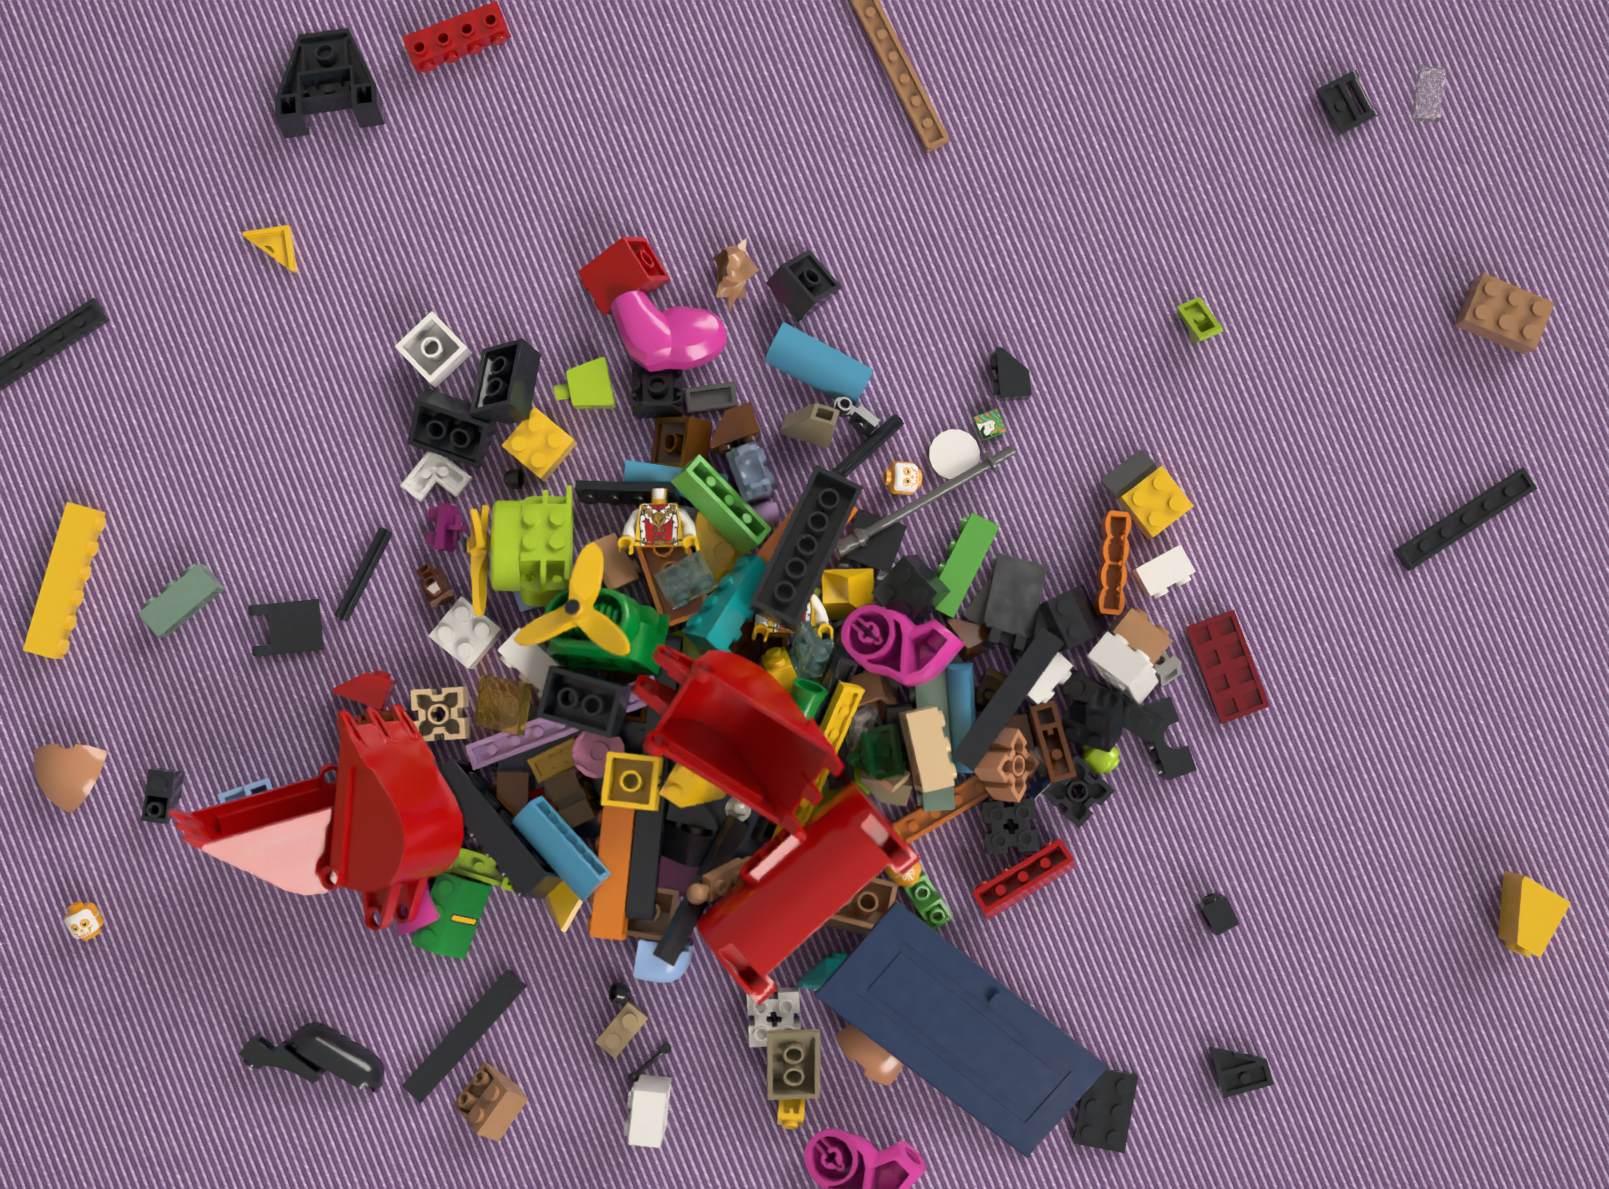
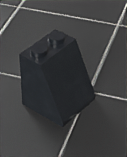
M1083 584L1039 605L1048 631L1064 642L1059 651L1073 648L1105 631Z

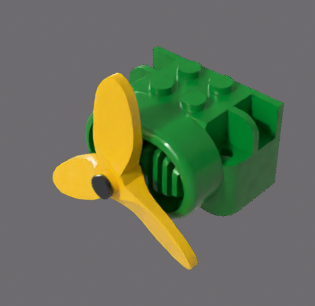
M595 543L586 545L575 563L569 588L557 593L548 603L544 615L523 627L515 635L514 642L520 646H529L550 639L547 655L564 667L658 676L660 665L651 656L658 645H665L671 616L668 614H658L654 608L640 605L634 599L615 590L600 588L603 575V553Z

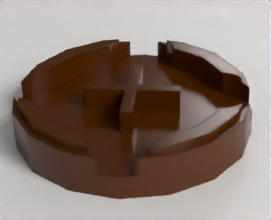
M753 618L742 624L739 629L742 632L738 641L732 640L728 647L731 651L730 653L740 655L752 662L759 660L762 652V633H756L755 640L752 639L755 627V620Z

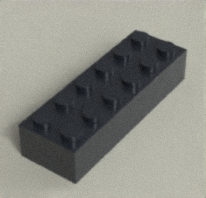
M816 464L747 610L793 632L796 631L861 494L863 486Z
M450 758L439 769L456 798L462 813L463 823L465 824L464 830L469 836L479 841L481 844L479 846L480 850L497 864L495 866L496 870L512 882V890L521 898L544 899L563 880L512 824L515 817L496 798L497 792L493 791L492 786L478 769L473 770L471 762Z

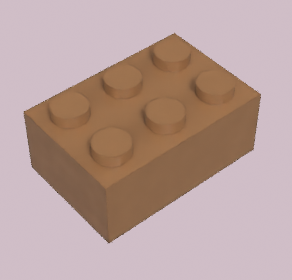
M1482 273L1472 280L1454 326L1525 355L1536 350L1555 302Z

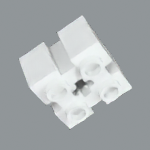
M798 987L778 988V995H771L761 1005L754 1002L747 994L748 1016L754 1015V1021H749L748 1025L749 1047H766L767 1031L801 1030V1018H794V1013H800ZM771 1012H776L777 1016L782 1018L778 1019V1022H772L767 1016H771Z

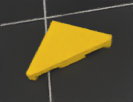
M289 225L242 232V235L291 272L297 273L292 232Z

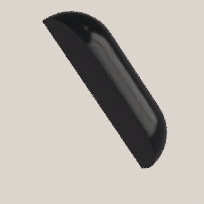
M311 1022L299 1027L289 1040V1044L298 1046L297 1053L359 1089L365 1085L373 1093L379 1092L385 1076L384 1066L380 1058L372 1051L323 1023Z

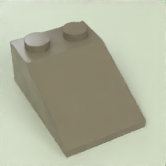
M820 1029L767 1031L766 1067L768 1100L820 1098Z

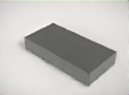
M735 381L684 388L688 415L731 409L738 406Z
M1140 449L1100 481L1118 499L1155 471L1157 466Z

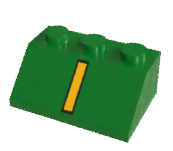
M443 872L437 875L430 896L440 917L436 921L417 929L411 945L435 954L465 959L493 886L453 872Z

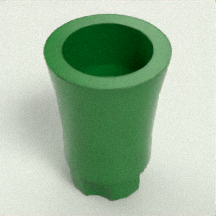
M794 678L790 696L809 720L810 717L814 718L828 691L814 681Z

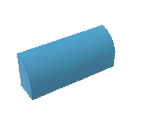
M785 322L782 323L765 358V363L835 400L839 397L849 398L854 406L858 403L874 371L872 368Z
M626 460L624 482L672 484L670 481L681 468ZM719 474L728 484L730 483L729 475ZM679 491L680 497H681V498H686V497Z
M949 663L945 668L951 755L976 722L973 663ZM952 757V763L955 765L956 772L974 773V771H971Z
M543 796L530 801L513 819L512 824L582 902L612 874Z

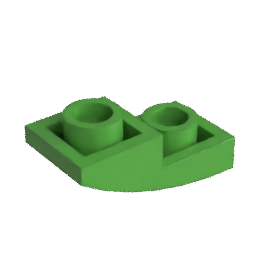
M922 871L919 874V880L909 887H904L927 925L935 930L954 917L925 872Z

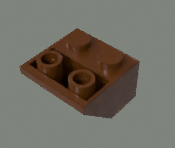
M750 402L725 411L710 442L714 455L719 453L720 456L727 455L726 453L731 452V449L754 441L758 444V439L762 438Z

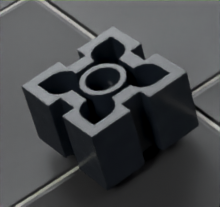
M1072 754L1071 758L1077 776L1051 783L1041 794L1052 805L1057 807L1060 803L1064 806L1060 813L1075 827L1080 828L1093 814L1089 808L1094 803L1101 806L1115 790L1100 776L1095 775L1092 778L1088 774L1092 768L1077 754ZM1079 784L1081 786L1079 788L1081 794L1079 796H1072L1071 787Z
M1022 797L1019 803L1011 802V805H1004L1003 801L998 800L980 802L982 822L989 825V831L983 832L984 851L987 855L1008 853L1009 846H1015V850L1018 852L1039 850L1038 830L1034 827L1031 828L1030 820L1036 819L1035 799L1032 797ZM1008 819L1015 823V828H1012L1013 831L1011 832L1003 828V825L1007 824Z

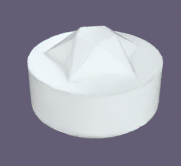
M734 797L727 801L725 807L727 816L731 814L741 821L749 817L752 809Z

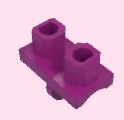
M439 503V506L429 508V521L437 522L436 532L428 531L426 534L425 543L427 545L433 546L434 549L454 552L455 541H459L460 532H468V526L461 525L462 516L458 515L459 506Z

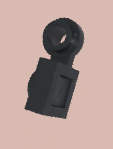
M839 397L833 403L832 408L840 410L838 417L849 416L850 420L848 423L858 433L865 435L867 438L881 421L861 404L856 408L847 397Z

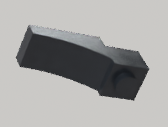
M260 1033L251 1037L239 1053L244 1058L243 1062L253 1069L257 1068L260 1070L264 1066L281 1068L299 1075L313 1085L326 1072L319 1065L297 1053V1048L286 1040L275 1046Z

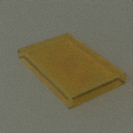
M481 674L474 725L524 736L532 683Z

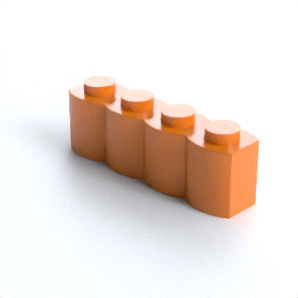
M1110 510L1104 514L1101 521L1103 540L1098 551L1101 565L1096 575L1099 590L1094 600V608L1097 615L1118 616L1124 609L1125 596L1122 589L1127 580V569L1124 563L1129 554V543L1127 540L1131 529L1129 512Z

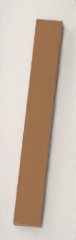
M849 0L925 151L929 153L949 143L950 139L879 0Z

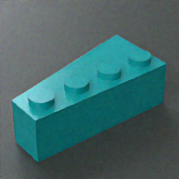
M746 553L739 557L730 573L719 581V586L713 594L705 598L700 610L688 619L687 626L683 629L682 633L701 652L706 653L716 650L731 652L728 647L732 640L738 641L742 634L739 630L744 622L750 621L754 615L753 612L747 609L767 568V565L757 555Z

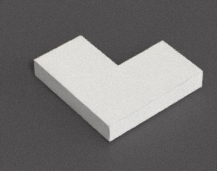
M427 451L400 486L422 502L437 483L458 498L473 478L448 458Z

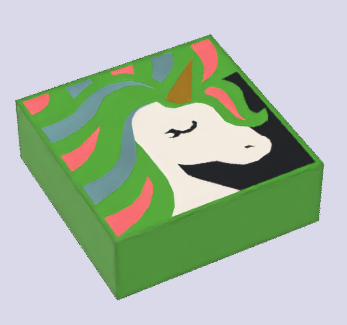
M998 408L973 417L982 442L1007 432Z

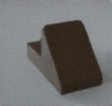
M990 667L983 673L975 692V710L983 712L1008 675Z

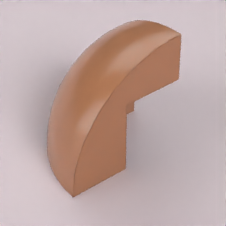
M49 744L35 749L34 771L42 791L59 808L72 813L81 805L96 783L108 751L81 744H75L74 748L67 749L59 746V744Z
M851 1024L835 1035L847 1059L850 1062L856 1060L863 1066L866 1077L887 1086L895 1080L903 1063Z

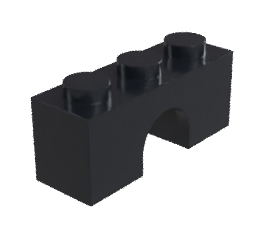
M1164 697L1141 705L1165 719L1154 741L1150 743L1145 740L1149 752H1153L1156 761L1153 762L1158 777L1162 776L1164 780H1171L1196 771L1197 768L1189 746L1182 745L1171 748L1164 740L1165 729L1169 725L1179 722L1171 697Z

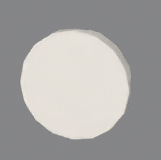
M950 429L940 433L933 440L929 449V461L932 469L940 477L948 480L974 467L979 462L980 450L976 440L969 433L962 430Z

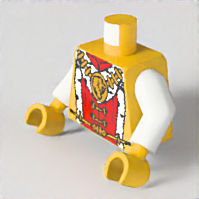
M664 488L651 489L652 504H640V508L633 511L624 526L622 537L618 540V552L621 553V548L629 547L630 555L634 552V546L636 548L683 547L686 554L688 553L687 548L691 545L696 546L697 551L700 550L694 522L687 511L679 508L677 503H667V489Z
M813 594L795 632H817L818 628L819 642H822L821 634L828 633L830 640H832L833 629L829 625L826 610L817 595ZM756 614L752 639L755 640L756 633H762L764 635V642H766L769 632L793 631Z

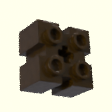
M576 765L551 777V779L544 783V793L549 802L555 801L559 809L556 812L570 828L596 817L600 810H603L601 798L597 790H594L590 782L591 778L577 769Z

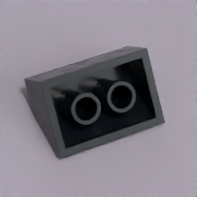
M523 338L482 349L469 414L473 417L505 424L528 420L541 354Z
M427 388L416 398L407 444L479 469L493 439L497 422L473 417L469 414L471 403Z

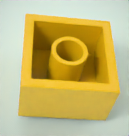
M534 407L530 412L529 419L519 424L502 444V447L545 482L578 443Z
M1163 466L1153 471L1117 499L1123 509L1129 512L1131 519L1147 540L1155 537L1194 507Z
M607 751L601 805L658 811L665 758Z

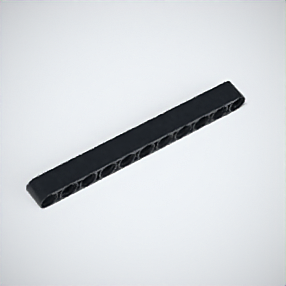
M666 635L665 646L682 653L683 636ZM660 666L658 676L654 675L655 680L678 691L679 683L668 675V671ZM649 705L647 708L644 740L650 731H654L662 718V715ZM643 748L644 756H653ZM665 755L661 757L665 758L661 789L670 775L671 759ZM660 795L658 811L637 809L626 907L627 919L653 921L655 917L667 799Z

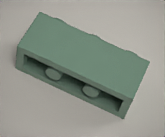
M193 564L183 571V577L177 582L174 580L168 583L163 588L164 592L157 598L153 597L144 603V609L138 614L157 637L167 638L225 590L224 586L206 565Z

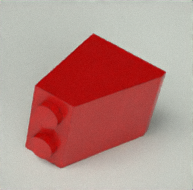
M622 237L578 271L583 287L591 293L594 298L595 307L603 315L612 314L610 306L618 296L636 290L648 295L671 280L645 237Z

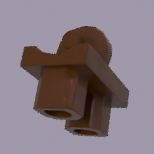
M428 562L417 569V574L421 578L419 582L433 609L438 605H446L453 600L455 593L444 570L440 566L434 569Z

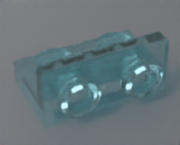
M700 550L654 575L673 610L687 605L691 600L709 593L718 586Z
M800 621L789 652V658L798 678H817L822 676L834 646L832 639L819 640V635L817 631H814L810 621Z

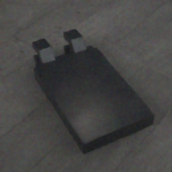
M1002 553L996 555L981 626L988 628L984 647L995 649L996 645L999 644L1001 632L1013 635L1009 654L1021 655L1025 648L1026 639H1031L1034 635L1047 566Z

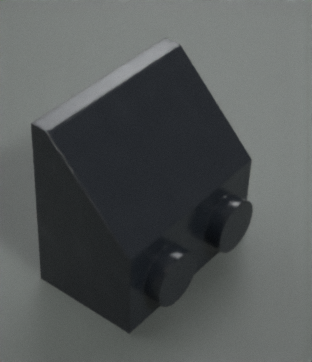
M810 250L783 263L766 282L773 294L780 299L798 321L811 315L842 288Z

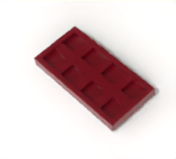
M1235 610L1184 627L1219 724L1270 707Z

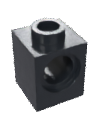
M1214 892L1202 898L1203 902L1197 905L1211 933L1216 936L1240 924L1226 896L1220 893L1217 895Z

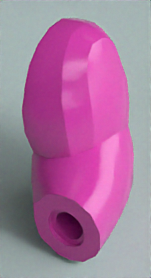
M638 290L626 292L615 298L611 303L610 309L628 354L633 361L649 372L665 369L687 370L702 366L720 355L727 344V331L723 321L716 314L706 309L674 306L661 312L653 305L644 292Z
M873 604L861 606L854 610L845 620L841 630L842 643L845 649L860 666L873 674L888 676L908 688L929 683L947 667L965 645L964 642L935 619L915 625L906 615Z
M827 1128L817 1132L808 1141L804 1151V1163L807 1170L822 1189H910L926 1171V1165L921 1155L905 1141L901 1140L886 1149L877 1151L869 1140L858 1134H851L841 1129Z

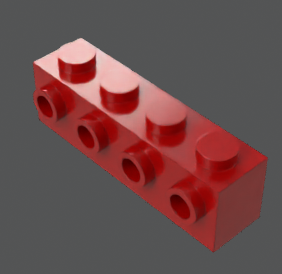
M494 1L402 38L418 73H427L433 71L440 64L454 63L466 54L474 55L480 53L483 48L492 44L494 46L501 45L508 38H511V34L498 2Z
M1061 838L1056 842L1051 841L1045 844L1041 851L1034 855L1029 854L1025 856L1016 866L1002 870L997 874L998 877L991 881H984L975 888L972 895L987 920L1076 868L1075 860Z

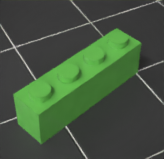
M700 454L685 464L670 481L742 555L757 547L772 529Z
M971 513L969 518L963 517L957 529L961 531L957 541L952 539L946 550V553L950 554L946 563L941 562L935 572V575L951 592L934 611L948 618H954L1000 526L974 513Z

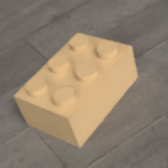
M926 706L898 713L915 790L925 793L954 786V779L957 778L954 763L949 762L948 753L951 752V746L948 737L943 735L942 727L945 726V720L942 711H938L937 707Z

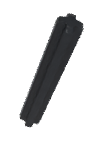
M893 414L831 472L846 478L904 425L903 420L898 415Z
M380 527L376 532L335 613L338 619L342 621L350 619L392 536L391 531Z

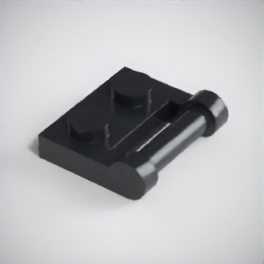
M1357 70L1315 91L1338 136L1380 115L1377 108H1373L1358 80L1360 76ZM1349 84L1364 114L1360 115L1345 85Z

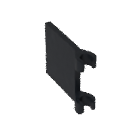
M859 509L850 534L853 533V529H865L883 519V517ZM895 523L870 537L867 546L863 548L860 546L841 557L837 569H848L852 560L879 570L874 584L875 588L890 572L907 526Z
M319 599L248 606L249 615H268L271 645L253 646V656L261 657L324 650Z

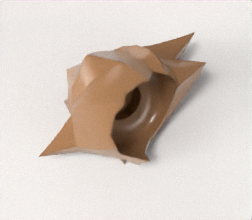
M747 237L737 246L726 247L719 254L712 257L716 261L718 271L716 297H726L729 313L737 297L746 299V281L759 271L754 262L746 255Z

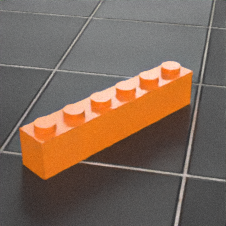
M602 785V788H601V799H602L603 785ZM603 805V810L599 812L598 824L601 825V833L596 838L595 849L596 852H599L598 859L612 874L590 895V904H593L592 915H589L587 921V930L590 931V937L614 940L627 939L628 919L626 918V907L637 809Z

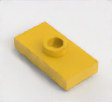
M575 737L527 760L538 783L575 766L572 754Z

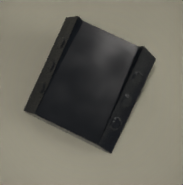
M634 361L632 363V415L640 420L643 418L681 417L683 415V370L665 369L649 372Z

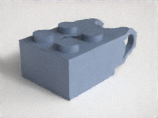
M754 441L731 449V452L726 453L740 494L748 505L774 497L773 490L777 489L772 472L766 473L764 466L768 465V461L763 447L758 449Z

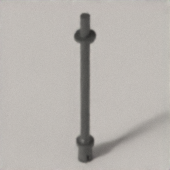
M1010 445L993 456L985 452V460L871 526L865 529H853V533L837 542L836 550L843 557L860 546L863 548L867 546L870 537L985 471L991 469L994 473L998 472L997 465L1017 454L1013 445Z

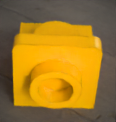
M805 1099L779 1100L778 1124H781L786 1129H797L798 1126H803Z

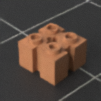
M1004 728L974 770L978 778L985 781V788L993 800L1019 803L1028 787L1025 783L1026 779L1033 777L1040 763L1033 750L1025 748L1027 741L1019 729Z

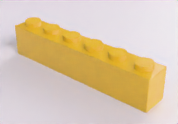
M70 502L66 503L23 651L52 659H62L63 655L67 653L70 645L68 641L70 631L74 629L77 622L75 614L84 598L83 587L85 581L91 575V560L98 551L99 544L97 540L99 533L103 531L106 524V512Z

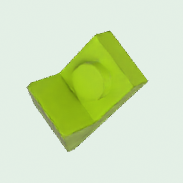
M1200 297L1177 306V314L1189 329L1191 344L1223 332L1222 326Z

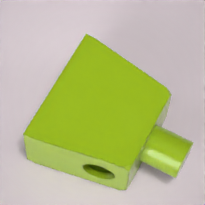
M600 357L567 370L568 383L554 386L556 400L571 398L575 409L616 408L608 363L605 357Z

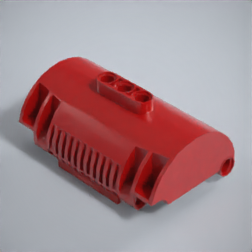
M851 780L802 825L796 836L791 835L786 829L782 828L750 857L739 871V875L743 879L697 920V927L705 942L725 969L752 1000L761 1005L778 990L776 983L768 975L777 965L888 865L896 873L899 871L904 875L921 858L902 838L871 797L856 782Z

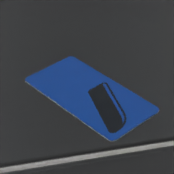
M1042 776L1026 793L1033 799H1036L1051 783Z

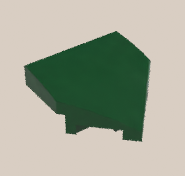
M891 723L870 729L868 733L862 731L861 740L853 753H849L846 760L864 771L869 777L875 778L878 781L905 776L897 725Z

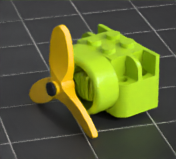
M567 485L566 496H549V490H543V496H530L523 501H495L492 508L491 538H488L489 505H482L479 515L477 509H470V537L463 538V553H471L472 599L476 616H483L486 608L489 572L488 553H490V576L493 590L519 591L521 601L528 606H547L557 593L569 588L573 566L574 512L572 485Z

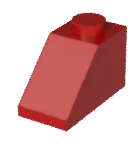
M376 669L375 673L366 672L334 687L332 693L379 710H386L396 681L390 679V673Z

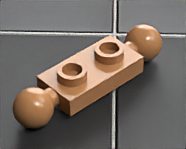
M746 856L743 859L736 858L703 875L702 884L694 883L689 886L686 893L687 899L692 904L699 905L704 901L710 903L727 894L743 879L739 875L740 868L752 856Z

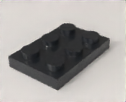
M1107 1068L1079 1100L1072 1138L1074 1144L1125 1153L1138 1082L1137 1074Z

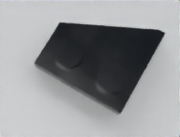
M1208 1047L1223 1098L1274 1085L1268 1061L1265 1057L1217 1047Z

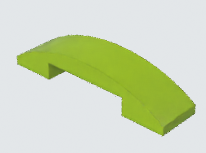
M461 847L459 856L451 867L445 871L497 885L501 889L514 892L511 888L512 882L496 870L495 866L497 864L484 853Z

